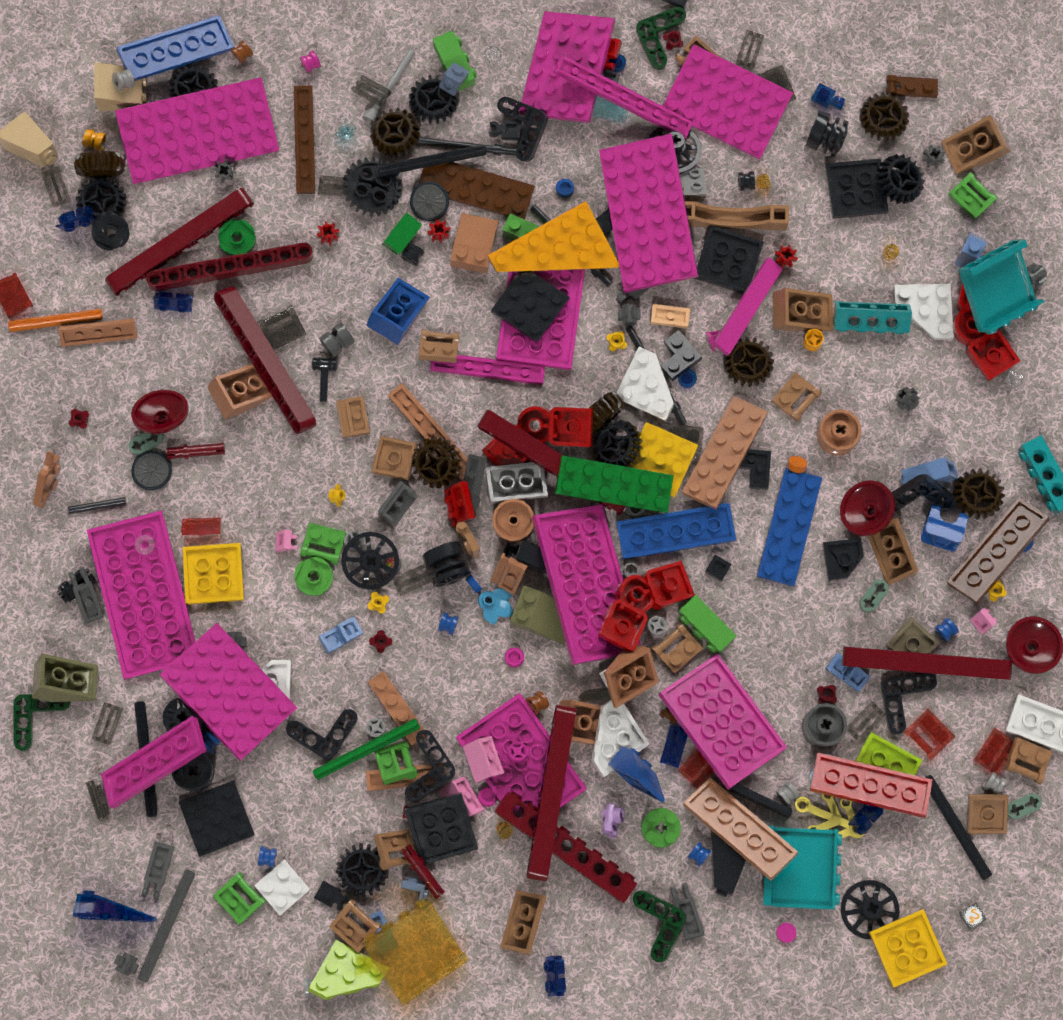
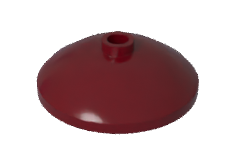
M157 390L137 400L132 408L131 417L134 425L139 430L149 434H163L176 429L185 421L188 416L189 407L187 400L180 393L172 390Z
M874 480L862 481L852 486L844 495L840 505V517L844 526L859 536H871L881 532L891 522L895 512V499L892 492L887 486Z
M1037 616L1025 617L1017 621L1008 631L1006 651L1012 663L1020 670L1030 674H1041L1054 668L1060 661L1063 654V639L1057 627L1050 621ZM1029 644L1034 646L1033 651L1029 650Z

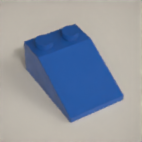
M397 278L371 312L366 326L399 345L430 297L402 279Z
M622 746L608 765L633 788L663 803L665 798L657 774L651 769L652 765L645 759L641 760L639 758L640 753L631 747L629 750Z

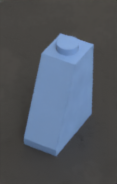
M969 232L954 265L962 268L980 258L987 240Z
M946 457L902 470L903 476H901L902 484L907 483L920 474L929 475L939 484L958 480L954 461Z

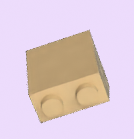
M94 63V99L98 110L115 111L146 104L147 93H144V87H147V78L134 81L133 88L125 87L122 91H117L112 82V74L115 72L122 73L125 70L124 66Z
M25 111L0 130V145L4 150L42 167L50 166L57 160L58 154L54 144Z

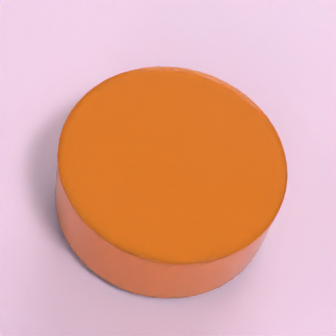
M792 456L789 458L787 467L792 472L803 473L806 470L807 461L802 457Z

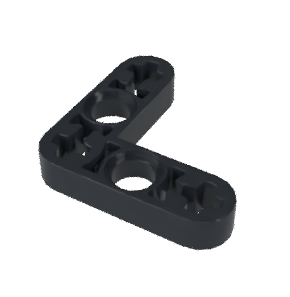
M502 97L497 103L498 110L501 113L527 123L516 150V157L520 161L530 162L535 156L548 122V115L542 110L512 98ZM508 102L509 105L514 106V110L505 109L503 104ZM521 107L527 109V114L524 117H520L518 113ZM536 115L540 116L542 121L537 122L535 119ZM532 125H535V126L539 127V130L536 129V128H533V127H531V126H532ZM531 131L536 133V138L533 141L528 139V134ZM525 142L528 143V144H531L532 147H529V146H527V145H524ZM522 151H526L529 153V155L524 156L521 153Z
M920 474L892 492L895 499V512L920 496H924L933 504L939 505L943 511L951 510L956 505L954 495L927 474ZM908 491H911V492H912V493L909 494V495H904L905 492H908ZM933 491H939L937 494H930Z
M925 673L890 678L882 683V699L887 727L891 734L899 735L906 729L901 695L932 691L937 685V679L933 674ZM926 677L933 681L930 687L927 684L920 685L921 689H918L916 678H919V682L925 681ZM906 680H911L914 683L913 690H906L904 688ZM897 681H900L902 692H899V688L893 689L892 693L889 690H885L888 683H891V686L898 685ZM890 702L898 704L897 712H891L888 709ZM900 714L901 717H897V722L902 727L899 728V731H896V728H892L895 720L894 718L890 719V716Z
M352 709L344 710L325 738L299 721L289 722L286 726V732L290 738L322 759L330 760L337 754L358 721V716ZM351 713L353 714L352 718L354 721L347 723L346 727H349V729L346 731L343 726L338 724L339 722L344 724L346 721L344 715H350ZM298 725V730L302 733L304 729L307 730L302 740L298 739L301 737L298 733L291 734V726L295 727ZM337 729L344 732V736L340 740L333 738V732ZM309 735H314L317 738V742L313 746L306 744V738ZM330 738L338 746L335 747L333 744L331 747L332 754L325 756L322 749L330 745V742L327 741Z
M428 730L419 731L416 736V742L433 767V770L405 789V797L412 803L420 801L455 776L453 764L433 734ZM423 734L424 736H430V738L428 739L430 745H432L433 743L436 744V746L431 747L427 752L425 751V749L428 748L426 743L420 742L421 735ZM433 750L441 752V758L437 761L430 758V753ZM444 759H446L447 762H444L443 764L447 769H452L450 771V776H447L446 774L442 775V767L439 766L437 768L435 765L440 764ZM428 777H432L436 781L435 786L432 788H428L424 784L425 779ZM421 782L423 789L427 792L423 794L421 790L417 793V798L409 797L410 789L414 791L419 789L420 786L417 784Z

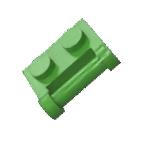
M970 172L949 192L948 196L976 220L998 197L995 194L992 195L974 178L975 175ZM970 183L987 200L984 202L967 184Z
M309 523L300 556L318 557L338 565L346 532ZM311 543L335 550V553L330 554L310 549L309 545Z
M408 742L397 743L374 752L384 785L406 778L414 779L417 777L418 772L413 766ZM397 753L402 754L406 769L400 770L396 757Z
M238 872L213 895L239 925L266 902L264 897H260L243 879L244 876L241 872ZM236 883L255 902L251 907L234 890L233 886Z

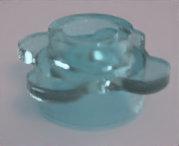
M341 126L339 132L335 133V136L339 135L341 140L349 139L355 135L353 130L356 129V126Z

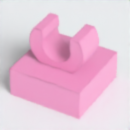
M291 530L276 532L275 551L284 552L296 549L297 546L291 545V539H297V536L292 535Z
M985 608L970 619L981 635L997 623V618H992L989 614L990 610Z

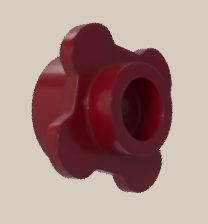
M671 31L663 35V40L667 44V50L683 47L684 43L681 41V33L679 31Z
M77 409L71 410L72 416L68 422L69 425L85 429L87 427V418L90 416L89 412L86 410L83 412Z
M379 630L373 638H370L369 644L374 646L378 653H383L387 646L392 645V639L388 638L383 630Z
M834 685L819 686L817 688L819 704H835L837 702V697H835L836 687Z

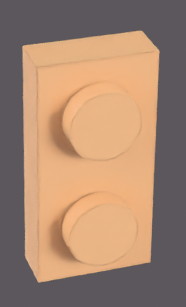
M653 304L650 324L688 329L690 309Z

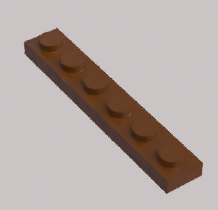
M312 85L294 86L296 193L315 194Z

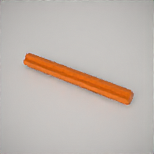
M101 309L13 320L8 322L10 332L96 321L103 319V313Z

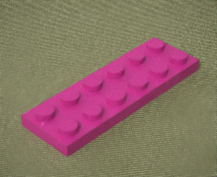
M191 716L101 774L109 807L117 808L206 752L196 717Z

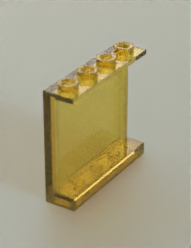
M428 898L418 900L414 904V908L409 911H402L398 915V919L393 922L388 921L381 926L382 930L376 934L374 932L364 938L365 941L361 943L399 1003L403 1006L469 961V958L461 950L432 905L433 902Z

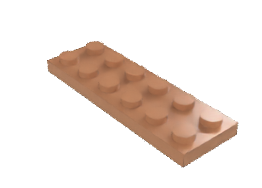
M733 396L686 483L682 494L717 510L747 451L767 417L768 411Z
M712 778L703 783L683 803V806L770 881L798 855L796 849Z

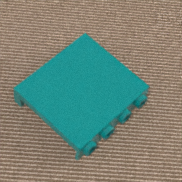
M1013 239L958 269L978 332L993 334L998 331V328L1010 325L1012 320L1024 317L1026 312L1038 309V306L1045 302L1043 299H1036L1021 252L1022 249L1028 247L1026 239Z
M768 826L796 849L798 855L772 881L764 876L763 905L766 907L836 910V906L840 905V894L836 893V887L840 886L841 874H837V866H841V854H838V846H842V834H839L838 829L821 830Z

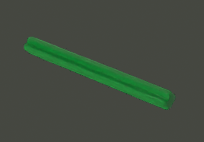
M413 719L314 769V777L320 780L419 730V722Z

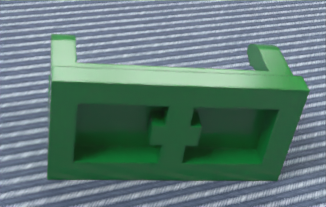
M406 212L383 241L382 245L396 255H400L422 224Z

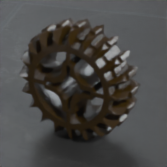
M881 92L880 97L877 93L873 95V98L868 97L867 102L863 103V108L859 112L861 114L859 121H863L861 128L867 127L864 131L865 134L872 132L870 137L873 138L874 135H877L878 141H880L881 137H884L885 142L888 141L889 137L892 140L896 136L900 137L901 131L904 132L907 128L905 125L909 123L907 118H909L910 114L906 112L908 107L902 106L904 100L897 101L898 95L892 98L891 92L888 93V96ZM877 105H887V106H886V107H879V106H877ZM892 109L897 112L899 120L893 115ZM888 111L886 119L884 118L881 121L883 114H886V112ZM870 113L876 118L877 124L872 121ZM884 125H888V126H890L891 128H881V127L884 126Z
M398 107L395 112L391 108L389 113L382 111L383 116L377 115V121H372L373 127H370V132L372 133L370 138L373 141V146L377 147L378 152L383 151L385 156L390 153L392 158L395 153H397L398 157H401V152L408 154L407 149L413 150V144H418L417 138H420V133L418 132L420 127L417 125V119L413 118L412 113L407 114L405 109L400 112ZM408 126L409 133L405 138L403 133L406 131L405 128ZM385 127L387 132L384 134L385 137L381 139V131Z
M108 150L87 151L75 157L74 168L76 174L81 177H113L125 172L124 156L119 152Z
M746 337L745 342L739 338L738 344L736 343L731 353L727 356L724 354L726 360L723 361V365L728 366L724 370L725 373L731 372L728 378L732 379L735 377L734 384H737L738 380L742 381L741 387H744L745 382L748 383V388H751L752 382H754L755 386H759V381L764 383L766 381L765 377L769 378L771 375L769 371H773L774 368L771 365L774 363V359L770 358L773 353L767 352L769 346L762 347L763 341H760L759 344L756 343V337L753 338L752 342H750L749 337ZM748 349H752L759 354H751ZM741 350L742 359L734 364V355ZM746 359H748V361H752V364L749 365V363H745ZM763 361L764 368L756 374L755 365ZM738 370H746L749 375L742 374Z
M615 391L608 392L589 407L593 408L592 434L599 432V428H604L605 423H610L624 409L625 402Z
M431 437V440L428 438L424 440V443H419V448L414 450L417 455L411 457L415 460V463L411 466L416 467L413 473L419 474L417 480H423V485L429 484L430 488H435L436 486L438 489L442 488V486L447 487L449 482H455L454 477L460 475L456 470L462 468L458 465V462H461L462 459L457 458L460 452L454 451L456 445L450 446V440L444 441L443 437L438 439L437 437ZM435 447L441 449L446 455L442 456L439 451H436ZM441 459H442V461H439L436 465L431 466V465L434 464L437 460H441ZM428 470H433L435 475H438V478L431 475Z
M981 468L978 469L977 473L974 469H971L970 474L964 472V477L960 476L958 478L959 483L954 484L956 490L953 491V494L959 495L954 498L955 502L960 501L956 507L958 509L963 507L964 509L961 512L963 514L967 511L970 512L968 514L969 518L973 514H975L976 520H979L980 516L983 519H986L988 515L992 517L994 511L998 512L1000 510L999 506H1002L1004 503L1001 499L1005 497V494L1000 493L1004 490V487L998 486L1001 480H994L996 474L990 477L989 470H986L983 474ZM981 480L978 486L966 485L970 481ZM987 484L991 487L993 491V496L992 493L987 491ZM981 488V490H980V491H981V494H980V495H982V496L979 497V499L977 500V497H978V496H977V494H978L977 491ZM964 492L972 498L971 504L967 501ZM981 501L992 502L988 507H977Z

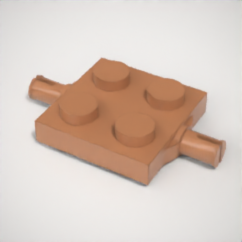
M46 452L44 466L38 473L33 505L39 508L45 507V502L49 499L51 491L55 490L58 484L56 476L61 469L59 464L60 456L55 455L53 452Z

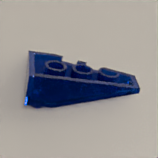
M83 891V894H77L73 910V917L76 919L154 923L158 921L156 917L95 895V891Z

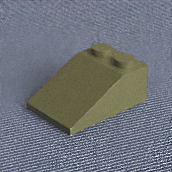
M523 586L511 617L510 625L564 645L565 637L554 598L538 590Z
M42 653L34 664L32 698L48 702L95 701L98 665Z

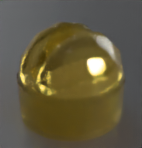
M766 173L759 175L755 182L759 183L756 185L759 189H767L771 186L769 176Z
M889 244L883 250V256L889 260L899 255V248L895 244ZM892 248L893 251L888 255L887 253Z
M500 822L496 826V833L501 839H507L512 835L513 828L507 822Z

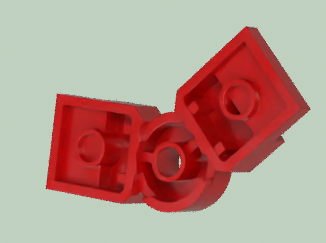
M962 283L956 304L960 312L953 321V334L960 343L967 346V356L975 368H979L989 382L1020 363V359L1000 330L993 334H987L986 332H978L977 327L976 329H971L968 326V323L975 324Z
M532 406L524 409L518 416L517 424H513L542 443L549 441L554 446L592 447L593 408L553 407L549 410L542 406ZM536 420L540 423V428L537 431L533 427V423ZM493 439L482 449L495 466L527 463L529 461L496 439Z
M682 560L648 570L642 576L631 575L624 579L615 590V600L609 604L597 636L627 652H634L648 620L646 611L650 608L655 610L663 609L695 596ZM633 592L638 595V599L634 597Z

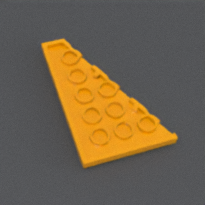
M587 201L487 255L496 272L619 267V262Z

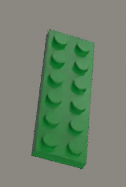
M562 455L555 494L668 513L674 475Z

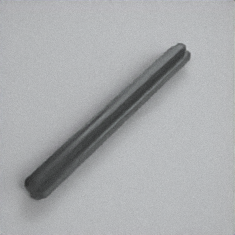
M185 870L138 975V979L143 982H148L195 877V873L190 870Z

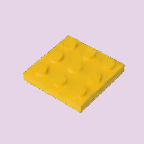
M646 422L639 437L644 441L639 444L643 448L638 451L641 457H635L637 463L631 462V468L674 475L670 496L676 497L698 445Z
M241 543L182 547L186 605L244 601Z
M924 909L869 932L892 988L947 965Z

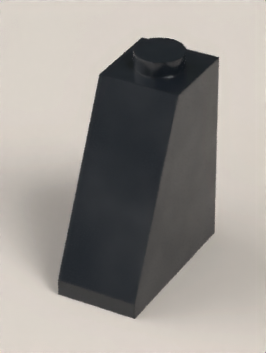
M523 540L506 544L504 554H506L507 558L510 559L512 557L527 565V569L547 575L540 547Z
M713 835L711 838L712 887L716 889V894L720 896H731L746 859L724 840Z

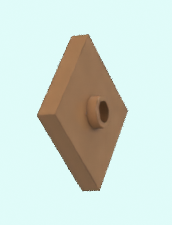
M380 436L371 472L377 475L409 481L412 471L411 465L414 463L411 457L416 455L414 450L418 447V444Z
M968 794L967 833L1007 834L1009 796L1007 794Z

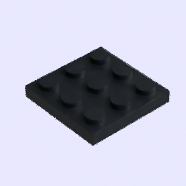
M881 158L825 164L832 219L888 213L887 197H884V192H879L881 186L876 185L879 180L875 178L878 174L877 169L880 167Z
M710 225L697 265L699 277L694 279L744 294L752 281L764 242Z
M519 271L491 309V313L538 344L570 297L532 271Z
M234 780L179 801L199 857L255 836Z
M462 792L405 808L418 856L424 859L425 865L478 849Z

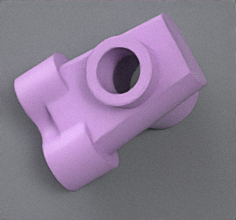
M607 804L606 809H603L602 820L604 823L602 832L607 837H617V823H623L625 819L623 807Z

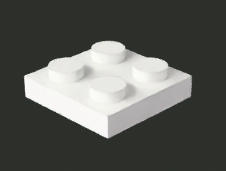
M285 860L254 885L280 916L310 891L308 886Z

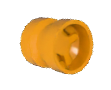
M86 129L82 146L86 148L93 147L97 151H102L101 143H105L106 133H95L94 130Z
M818 329L809 330L803 339L804 347L809 351H817L824 340L823 333Z

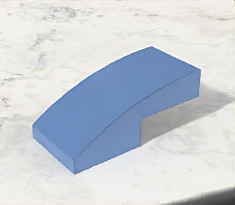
M352 617L320 635L318 639L326 653L329 654L362 635L363 631L356 619Z
M839 653L834 655L825 668L857 692H860L870 678L859 667L842 666V655Z

